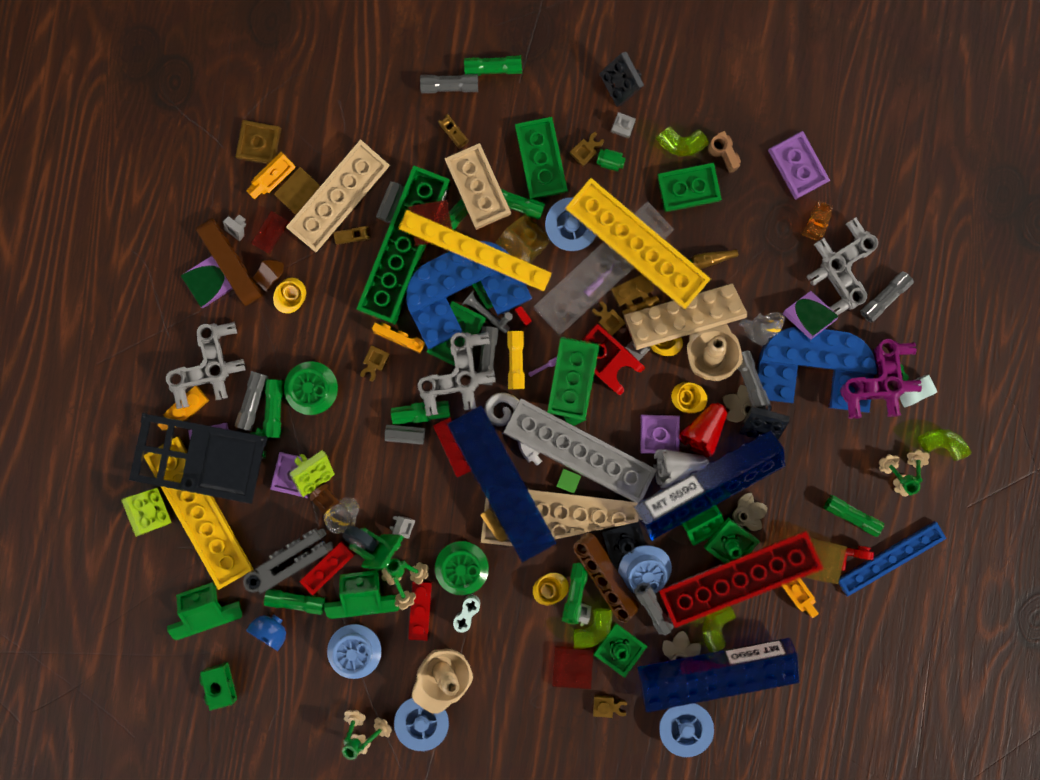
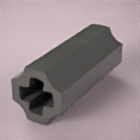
M390 181L376 215L377 218L391 223L405 188L404 186Z
M386 425L385 441L424 445L425 428Z

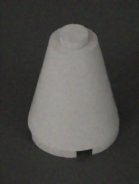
M658 449L654 454V459H657V464L653 465L656 469L654 475L657 484H662L661 488L670 487L692 474H695L696 477L702 476L709 470V461L704 455Z

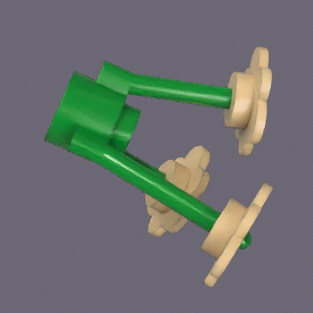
M918 449L907 454V462L916 468V476L900 475L896 470L900 459L898 456H892L891 454L879 460V470L887 474L893 472L897 478L893 481L894 486H896L894 488L895 492L900 493L902 496H912L920 490L921 486L919 483L923 481L921 468L923 465H928V459L930 458L927 452H922Z
M391 559L389 565L382 569V580L387 581L389 585L396 584L400 593L395 597L396 601L394 604L396 607H399L401 610L407 609L408 606L414 604L413 600L416 598L415 593L403 591L399 581L404 574V569L410 570L411 581L421 584L428 577V565L418 562L416 566L412 567L405 561L400 562L398 559Z
M347 710L344 720L350 726L347 736L343 741L345 744L342 750L343 755L347 759L353 760L360 753L366 754L367 749L371 745L370 742L378 735L389 737L392 728L387 724V721L377 717L374 724L376 732L368 739H366L364 734H353L351 736L354 726L363 725L366 716L358 710Z

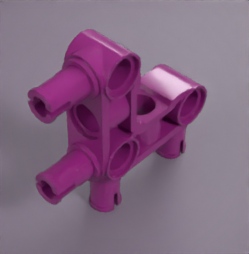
M891 339L883 340L874 349L878 378L866 379L865 377L850 379L842 385L840 393L845 402H847L849 419H853V417L855 419L861 418L859 401L872 399L886 400L888 417H892V415L893 417L900 416L898 400L904 392H921L922 385L918 386V384H921V380L903 381L899 355H915L917 349L913 348L916 347L915 342L899 344ZM882 347H886L889 353H885ZM887 384H891L894 391L889 390ZM848 385L854 387L855 393L849 391Z

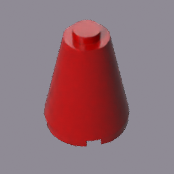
M712 403L680 433V441L685 446L687 443L691 445L693 452L708 458L709 456L712 457L728 414L726 407L720 403Z

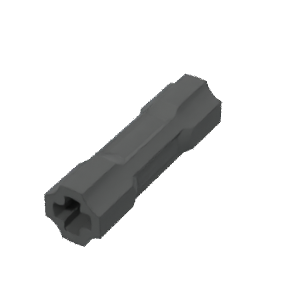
M463 74L460 76L420 75L421 93L448 91L478 92V74Z
M900 272L883 291L860 310V314L868 322H874L900 294L904 293L914 283L913 279L906 272Z
M482 327L481 333L488 332L490 344L481 345L480 364L477 373L494 370V354L499 328ZM493 382L484 383L482 385H493Z
M750 350L741 352L742 363L738 370L741 372L749 393L748 397L751 405L759 409L764 408L770 404V401L758 377Z
M251 371L247 391L241 410L238 412L235 427L252 431L256 418L255 414L262 392L266 386V379H268L267 375Z
M644 582L638 584L634 592L641 605L646 608L652 618V623L658 633L663 635L671 633V630L674 628L673 623L667 613L661 608L650 584Z

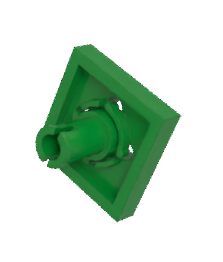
M728 517L704 545V548L722 562L727 563L751 553L760 541Z
M615 622L593 655L625 678L648 646Z

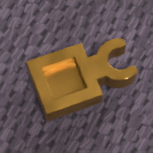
M596 132L591 134L588 143L583 139L570 151V155L582 167L597 154L594 148H599L603 145V139L598 143L593 140L597 136Z
M601 301L599 304L603 310L597 312L593 308L592 312L595 316L602 318L598 323L612 336L625 322L613 309L608 312L606 304Z
M371 345L363 362L368 366L361 371L360 376L364 377L367 372H370V381L373 382L376 378V369L382 371L389 353Z
M594 695L593 717L613 718V712H616L619 716H626V711L619 710V707L627 705V701L621 699L614 702L613 696Z

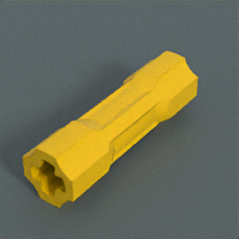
M508 331L507 346L509 349L510 365L508 389H525V374L523 372L524 331Z

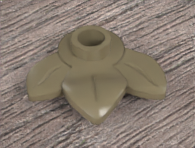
M740 385L737 395L728 394L722 398L724 405L730 410L726 419L731 422L737 423L745 419L748 414L745 410L746 407H752L746 386Z
M746 493L738 500V508L733 511L732 519L738 525L745 526L750 531H758L762 529L760 519L766 515L767 506L759 502L754 503L753 494ZM742 513L744 514V520L741 519Z
M680 631L673 638V642L664 640L662 650L664 655L670 659V664L674 669L683 670L688 666L689 662L698 658L701 652V644H690L687 634L684 631ZM677 657H682L680 663L676 662Z

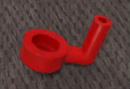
M859 546L858 549L842 547L839 552L837 570L845 571L847 556L873 560L874 552L870 551L871 547Z

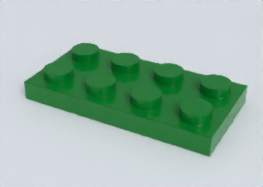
M548 117L515 124L530 199L567 193L568 190L553 118Z
M566 337L560 338L547 413L586 420L600 344Z

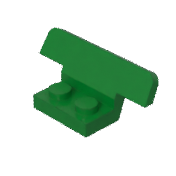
M722 483L706 489V492L659 517L663 530L666 531L681 523L693 546L713 536L724 523L722 514L716 504L730 497V492Z
M378 570L340 574L339 596L341 601L324 603V610L329 619L395 612L400 609L394 604L396 595H380Z
M212 582L176 595L177 614L181 621L168 625L167 631L173 639L180 640L240 619L243 615V610L239 601L221 607L217 602L216 585Z

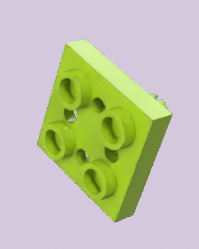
M323 450L309 460L304 454H301L299 456L302 458V461L298 456L294 461L298 467L291 471L290 475L302 497L312 493L318 486L329 481L335 475Z
M158 487L121 500L135 536L172 523Z

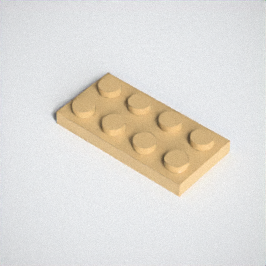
M480 143L445 158L476 230L511 215L508 204Z

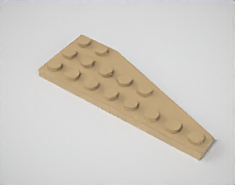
M487 485L484 512L491 508L506 531L507 539L504 542L498 541L483 520L481 543L521 547L614 526L636 523L639 519L640 504L625 500Z

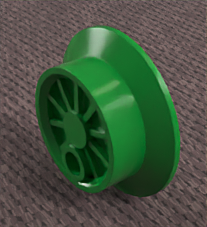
M313 361L303 362L295 366L287 375L284 383V393L287 402L294 410L306 415H316L332 406L337 397L338 383L334 373L324 364Z
M457 541L447 545L441 550L435 563V574L439 584L446 591L455 595H468L476 592L485 583L489 571L488 560L484 552L477 545L467 541Z

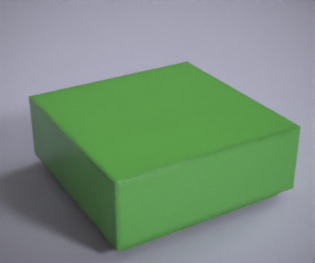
M563 469L556 487L574 494L581 475Z

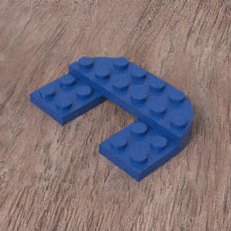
M479 241L495 249H498L504 253L509 254L505 249H503L497 244L487 241ZM447 252L425 263L414 273L408 284L406 299L410 314L427 348L431 349L450 340L454 334L463 333L446 297L481 281L499 316L532 299L526 284L453 252Z
M798 327L782 330L772 336L764 344L760 352L757 367L758 377L763 389L767 393L769 401L794 403L798 365L834 370L829 408L848 410L847 402H845L840 393L842 385L848 380L858 377L873 379L877 373L875 357L869 346L859 337L848 332L824 329L810 340ZM848 385L849 391L855 393L854 387ZM860 400L861 412L870 413L871 400Z

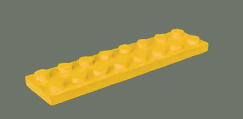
M592 178L589 179L566 206L565 209L684 310L710 281L706 274Z
M180 437L172 439L170 450L188 453ZM149 452L144 455V458L155 478H157L162 455ZM169 456L164 480L181 483L186 459ZM160 486L218 590L254 570L213 496Z

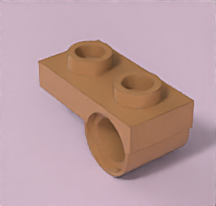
M723 131L711 140L708 145V152L714 157L722 155L729 173L740 167L739 163L741 161L739 155L734 153L731 137ZM714 143H720L722 145V149H716L714 147Z

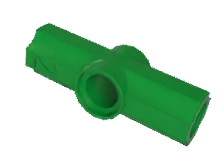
M449 401L436 402L438 415L426 416L424 402L411 404V406L391 408L393 424L427 422L431 419L450 417Z

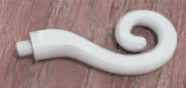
M504 392L492 395L485 404V415L488 421L495 426L508 424L512 416L509 407L503 408L504 416L502 418H497L494 415V407L498 403L505 402L515 410L519 402L518 398ZM518 442L519 449L528 463L533 461L538 466L542 462L537 456L539 452Z

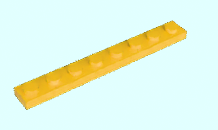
M408 210L399 230L541 291L545 290L552 274Z

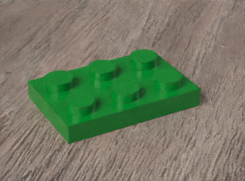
M714 163L657 175L664 212L720 202L722 200Z
M452 301L450 307L463 333L479 334L486 317ZM458 338L455 345L462 347L465 344V339ZM451 339L427 350V353L455 366L454 356L451 354Z

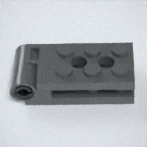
M314 528L302 536L304 540L301 541L298 538L285 546L287 548L286 551L282 548L270 555V561L244 577L243 584L245 589L250 592L259 591L261 594L335 548L331 541L327 544L323 541L310 549L312 551L311 554L307 551L295 558V563L282 571L278 564L327 535L324 528L320 530Z

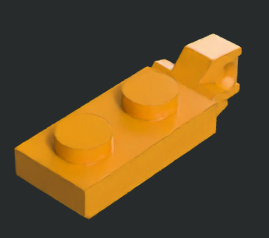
M280 152L251 181L252 185L246 191L254 199L261 193H270L296 166Z
M381 322L380 325L374 323L372 330L375 334L418 353H421L425 342L418 337L410 339L408 334L400 330L398 332L390 330L391 327Z
M194 386L186 393L189 407L176 409L175 403L163 415L165 418L187 421L209 399L197 386ZM158 424L162 431L167 430L168 425Z
M801 578L782 585V588L801 612L806 611L812 618L819 614L813 606L816 603L815 597Z

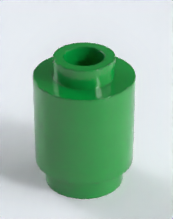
M600 149L597 164L601 165V168L618 172L619 168L623 169L626 158L622 157L623 153Z

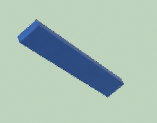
M934 521L877 554L873 560H867L836 580L844 594L848 597L947 538L938 523Z

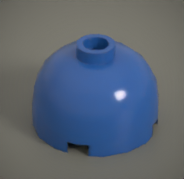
M274 614L272 617L263 615L255 618L246 630L277 651H279L286 639V630L281 624L283 620Z

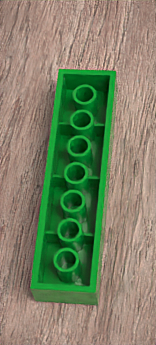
M413 165L356 308L358 311L396 325L407 297L408 284L417 271L428 245L427 241L399 230L407 210L436 223L451 186L450 179Z

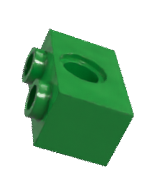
M228 662L205 668L200 672L199 680L201 686H204V701L209 706V710L232 705L237 700ZM214 683H218L221 687V690H216L214 688Z

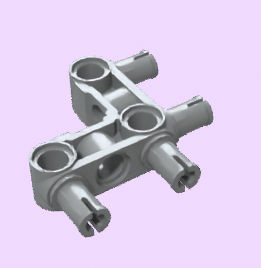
M857 217L846 223V226H848L855 237L854 241L838 252L832 251L825 238L814 244L823 257L822 264L819 269L807 275L808 280L816 277L810 281L813 286L824 278H829L841 297L840 301L829 306L837 315L847 309H854L866 301L867 293L862 283L857 281L851 272V266L855 261L870 255L878 247L877 238L871 235L870 232H865ZM864 240L868 241L869 249L864 247ZM832 261L838 264L837 270L831 266ZM853 293H856L858 295V302L853 300Z
M235 322L218 326L215 323L203 324L198 327L197 342L202 350L204 360L199 366L181 367L170 371L166 376L169 390L174 394L176 409L189 407L185 390L188 387L210 383L213 385L215 400H221V395L223 399L228 398L224 384L226 377L230 373L246 371L243 359L226 363L219 339L221 336L237 334ZM205 329L212 331L209 338L202 337V332ZM214 366L220 367V373L217 376L211 375V368ZM179 374L181 381L179 384L174 385L172 377Z
M469 332L456 333L452 336L451 354L454 356L456 368L454 372L449 375L438 376L436 374L424 377L418 383L420 397L424 399L426 416L438 415L435 399L437 395L456 392L462 393L464 410H470V407L471 409H476L474 391L479 384L496 382L495 377H488L495 375L494 370L477 373L473 362L472 348L477 345L490 344L488 332L473 335ZM458 338L465 339V344L462 347L455 345ZM465 375L471 378V382L467 386L461 383V379ZM430 381L432 389L425 392L423 385L425 382Z

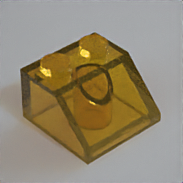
M524 214L505 229L496 243L511 256L531 263L551 243V240L529 216Z
M810 537L824 569L805 577L838 584L847 546Z

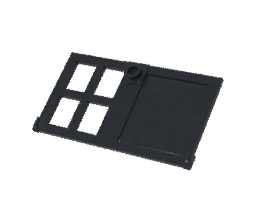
M142 413L141 427L129 480L244 503H253L267 436L253 435ZM151 422L168 425L163 449L146 445ZM175 427L192 430L188 453L170 450ZM144 451L162 455L157 478L140 475ZM169 456L186 459L181 483L164 480Z

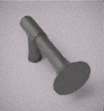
M473 291L462 303V305L466 304L475 308L504 334L510 329L507 323L513 318L512 314L506 312L500 320L475 299Z

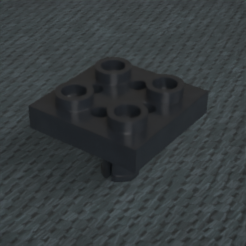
M627 52L620 53L599 73L616 107L623 105L644 86L641 80V73L638 74L639 70L635 69Z
M770 404L767 409L766 407L761 409L751 407L739 428V434L776 443L789 424L790 416L771 412L772 406Z
M639 521L602 531L609 558L616 569L619 568L620 561L625 554L632 553L635 547L646 545Z

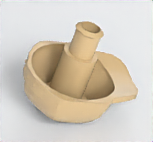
M727 324L690 334L687 354L690 367L697 376L705 380L720 381L731 376L741 365L742 353L739 341L731 333Z
M436 649L431 651L417 671V681L412 691L414 702L430 713L435 714L444 711L451 703L457 702L473 680V673L464 655L452 649Z

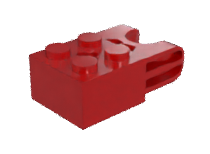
M597 323L581 339L582 341L598 343L602 347L601 351L603 352L597 356L594 373L618 395H622L624 392V387L617 380V372L621 367L629 366L637 372H642L645 369L642 363Z

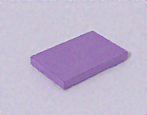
M803 131L768 150L795 200L830 181Z

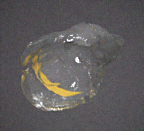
M779 312L769 313L764 316L758 314L752 321L743 319L739 326H743L747 337L752 342L763 346L767 344L769 338L781 331L785 322V316Z
M344 497L340 500V503L330 507L323 516L327 529L332 533L338 534L345 532L349 526L355 527L356 516L359 513V504L354 498Z

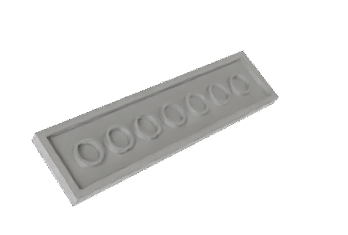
M523 399L519 400L503 434L637 504H641L656 472L655 468Z

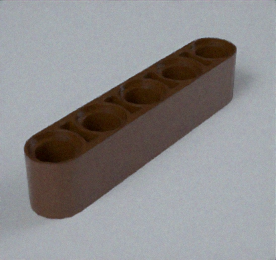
M211 218L196 227L197 233L241 302L248 306L263 296L216 221Z
M586 533L574 544V552L616 618L623 623H627L637 613L639 605L597 538L591 533Z

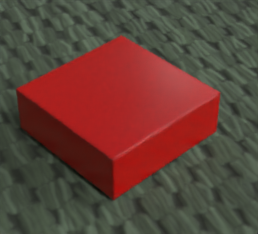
M522 306L515 309V313L526 327L530 325L532 320Z

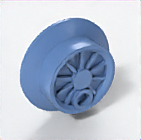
M565 198L556 202L550 208L545 221L546 233L551 242L558 248L566 251L582 250L589 246L596 237L591 230L565 209L573 198Z
M651 545L635 547L632 553L629 552V554L624 555L618 568V573L633 593H635L634 590L637 588V585L643 582L649 583L654 593L659 592L669 580L672 571L668 555L662 549Z
M359 624L346 625L338 629L331 637L327 648L328 660L332 668L339 675L350 679L362 678L369 675L377 667L381 658V644L376 634L368 627Z
M413 698L406 700L399 707L394 720V728L398 739L406 747L415 751H427L437 747L446 737L449 727L446 710L437 714L430 713L416 704Z
M680 702L671 706L664 713L660 721L659 732L663 744L670 752L681 757H693L701 754L710 745L714 735V724L711 716L702 706L692 702Z

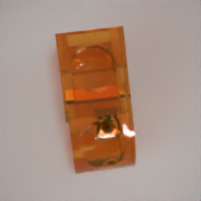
M817 201L802 235L819 241L825 235L833 206Z

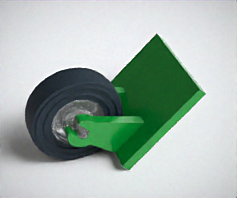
M349 526L343 533V538L350 544L349 548L365 559L361 566L371 569H384L391 561L390 558L399 549L404 538L400 534H381L379 537L366 528L359 529L354 526Z

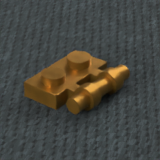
M643 274L611 289L618 306L626 304L628 309L622 311L623 316L653 307V305L660 302L657 295L652 298L648 296V293L654 291L650 280ZM642 297L643 302L637 305L633 304L632 300Z

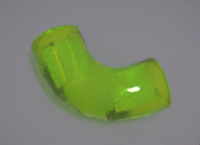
M669 126L656 137V140L664 149L677 156H691L709 145L707 137L699 129L687 137H681Z
M934 429L917 437L920 446L925 452L929 453L937 448H945L954 461L961 460L972 453L964 439L949 429Z
M731 606L709 614L704 619L702 634L710 653L717 652L727 645L722 635V627L727 622L736 618Z
M593 609V623L586 629H574V648L594 647L606 638L611 630L613 620L611 609Z

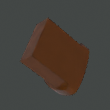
M275 260L261 262V266L253 279L265 292L270 290L282 275L284 269L282 262Z
M327 483L315 489L309 496L311 502L313 501L324 515L340 503L339 499L328 488L329 485Z

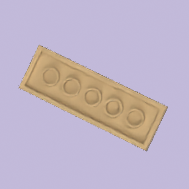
M360 139L286 228L317 252L390 165Z
M733 283L699 293L685 310L675 301L624 315L625 323L636 350L747 318V312Z

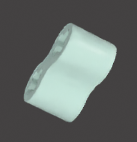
M929 374L915 379L921 380V384H918V386L922 385L921 392H904L899 399L903 407L911 406L938 392Z
M468 595L464 599L462 611L455 616L453 626L458 632L468 631L472 621L471 618L480 609V599L476 595ZM474 601L475 605L470 609L468 603ZM466 619L463 625L459 624V620Z

